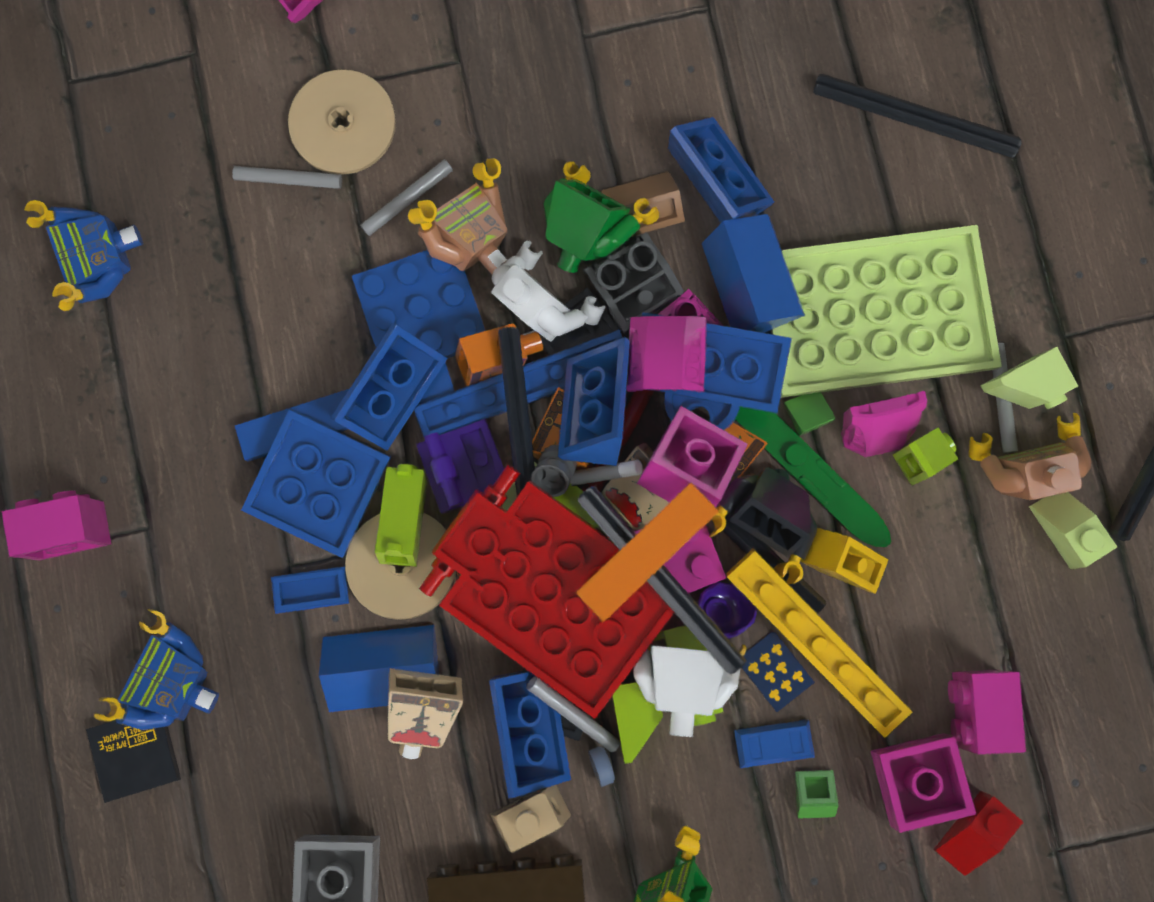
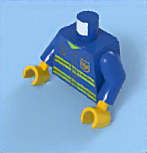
M38 200L29 201L24 209L25 211H36L41 216L28 217L26 223L30 227L38 228L43 225L44 221H49L51 224L46 227L65 281L54 287L52 296L65 295L68 297V299H63L59 302L58 307L63 311L72 309L75 301L85 303L109 297L122 281L123 275L131 269L125 251L143 245L140 232L134 224L118 230L110 219L98 212L54 206L48 210L47 206Z
M154 609L148 610L157 617V622L153 627H148L139 621V626L142 630L151 634L158 633V637L150 636L118 700L108 697L99 699V701L108 702L111 710L107 716L94 713V717L97 720L112 721L116 719V722L119 724L147 730L169 726L175 719L184 721L191 707L208 714L214 709L219 693L202 686L208 673L202 668V654L189 635L172 623H166L165 616L161 612Z

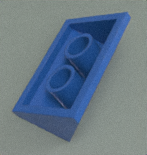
M714 117L677 125L671 129L668 150L720 223L725 220L756 216L774 203L772 197Z
M768 214L722 221L701 243L730 327L764 333L805 316Z
M392 323L331 419L388 451L448 358L395 323Z
M626 337L567 360L558 457L560 459L617 466L623 436L630 340Z
M435 625L323 637L319 678L329 712L388 706L390 668L439 675Z
M528 670L496 675L489 680L508 798H515L571 780L561 716L557 711L527 690L528 682L535 677Z

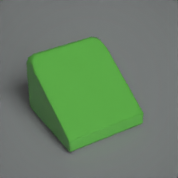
M821 392L801 395L784 402L798 436L832 423L836 419Z
M795 771L798 818L835 817L839 805L834 771Z

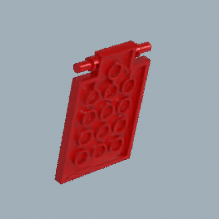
M507 465L493 485L489 484L483 493L475 489L432 549L433 555L436 556L431 564L433 569L419 589L427 596L432 597L445 577L450 578L454 571H457L461 576L439 606L595 719L674 614V611L646 581L603 622L576 592L605 566L620 549L608 536L530 480L508 510L501 507L508 498L506 495L507 491L520 475L519 471Z

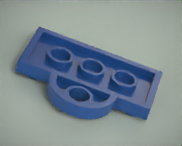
M645 312L642 313V317H644V316H662V315L651 314V313H645ZM707 323L704 392L689 390L656 391L665 393V408L670 420L672 421L680 406L689 411L701 407L709 412V422L725 431L735 421L740 407L778 414L792 338Z

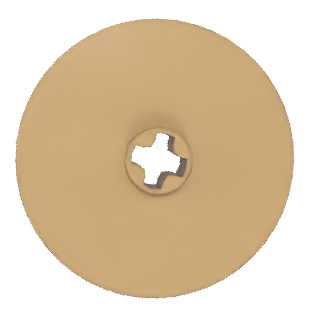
M333 70L320 74L308 81L295 96L288 117L290 137L301 157L316 169L331 174H352L376 163L389 148L396 125L394 108L384 88L371 77L352 70ZM337 117L342 119L347 117L349 125L347 127L342 125L337 127L335 119Z
M423 513L417 567L406 566L403 569V573H398L395 566L379 564L375 554L380 514H378L360 527L348 547L345 570L349 587L357 600L365 608L381 617L406 620L424 615L443 601L454 583L453 573L450 578L445 577L432 597L427 596L419 589L433 569L431 564L436 556L433 555L432 549L446 530L433 517Z

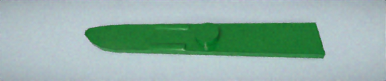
M740 407L735 421L745 430L766 441L768 444L764 449L847 531L861 542L873 547L885 548L892 542L890 531L879 514L776 413Z

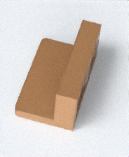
M669 172L601 191L606 196L630 208L629 214L631 215L635 213L634 204L640 198H646L649 202V206L643 210L642 214H646L653 207H657L659 211L657 221L650 225L640 223V229L632 236L685 222L680 191Z

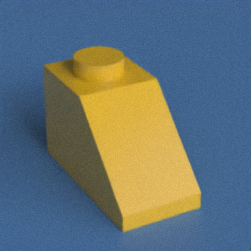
M817 528L816 536L806 559H801L800 562L825 575L876 594L888 559L849 536Z

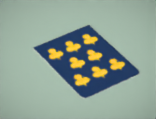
M771 632L744 654L746 663L742 669L776 712L780 711L815 683L775 632Z

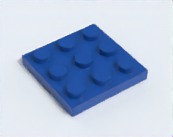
M428 250L352 276L376 348L392 323H395L446 358L455 356L459 338L486 331L465 271H461L454 265L431 257Z
M289 409L241 511L344 558L392 457Z

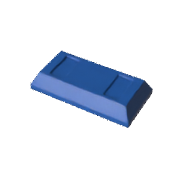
M345 566L271 577L275 614L349 604Z
M809 719L734 730L740 768L815 757Z

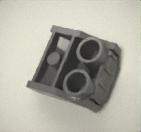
M647 232L583 269L622 332L630 329L631 317H642L643 312L653 314L675 301L684 293L668 262L659 252Z

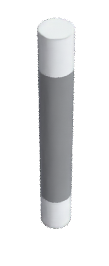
M640 460L617 463V466L604 465L575 470L570 483L572 486L641 475L643 467Z

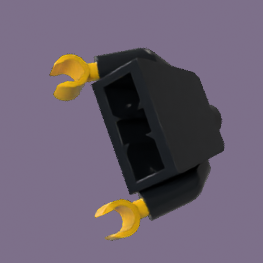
M765 467L758 475L749 473L733 480L717 504L719 512L711 519L715 525V530L709 537L717 535L725 528V516L729 514L731 522L789 558L788 562L779 563L774 567V570L782 578L788 570L789 577L786 581L788 584L800 581L803 577V568L799 563L801 559H806L817 533V526L810 512L809 495L805 490L790 481L787 471L778 468L771 469Z

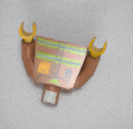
M495 158L486 160L487 172L483 162L474 165L472 169L473 175L477 180L483 182L481 186L475 183L438 209L431 200L418 201L419 208L410 209L408 212L409 221L413 224L421 225L418 235L423 239L430 256L454 265L461 271H466L480 261L493 274L496 268L508 261L497 249L508 231L498 184L493 182L501 173V165Z
M1073 413L1072 423H1064L1061 421L1060 416L1057 417L1058 437L1064 440L1065 443L1060 442L997 457L996 455H991L993 440L991 435L983 433L981 443L976 442L970 436L969 457L972 460L981 461L980 466L994 488L1004 495L1026 500H1036L1079 490L1082 488L1081 478H1084L1091 468L1089 452L1083 437L1080 436V416L1077 413Z

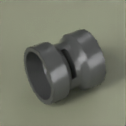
M551 445L544 449L532 474V482L552 497H558L566 492L577 466V461L562 460L558 457L559 445Z

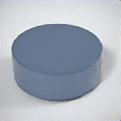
M599 746L589 750L590 762L600 787L614 783V772L605 749Z

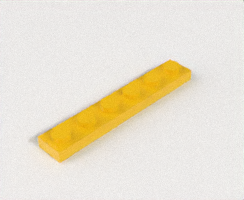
M754 548L726 573L727 578L884 738L913 713L902 699Z

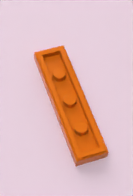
M691 482L576 594L604 622L707 524L719 510Z

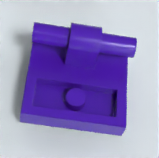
M486 419L439 435L438 432L429 434L424 437L425 441L416 444L441 514L463 507L475 489L483 493L489 484L493 485L504 470Z

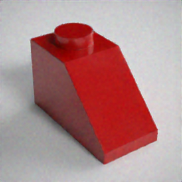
M981 790L972 800L976 814L958 818L933 849L964 876L997 855L1024 823L1023 820L997 798Z

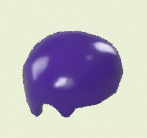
M716 582L705 589L699 595L697 604L728 639L735 638L747 630L755 622L758 608L733 583Z

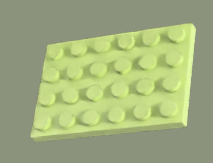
M978 225L782 250L805 316L770 330L773 335L792 338L781 398L990 371L1002 367Z

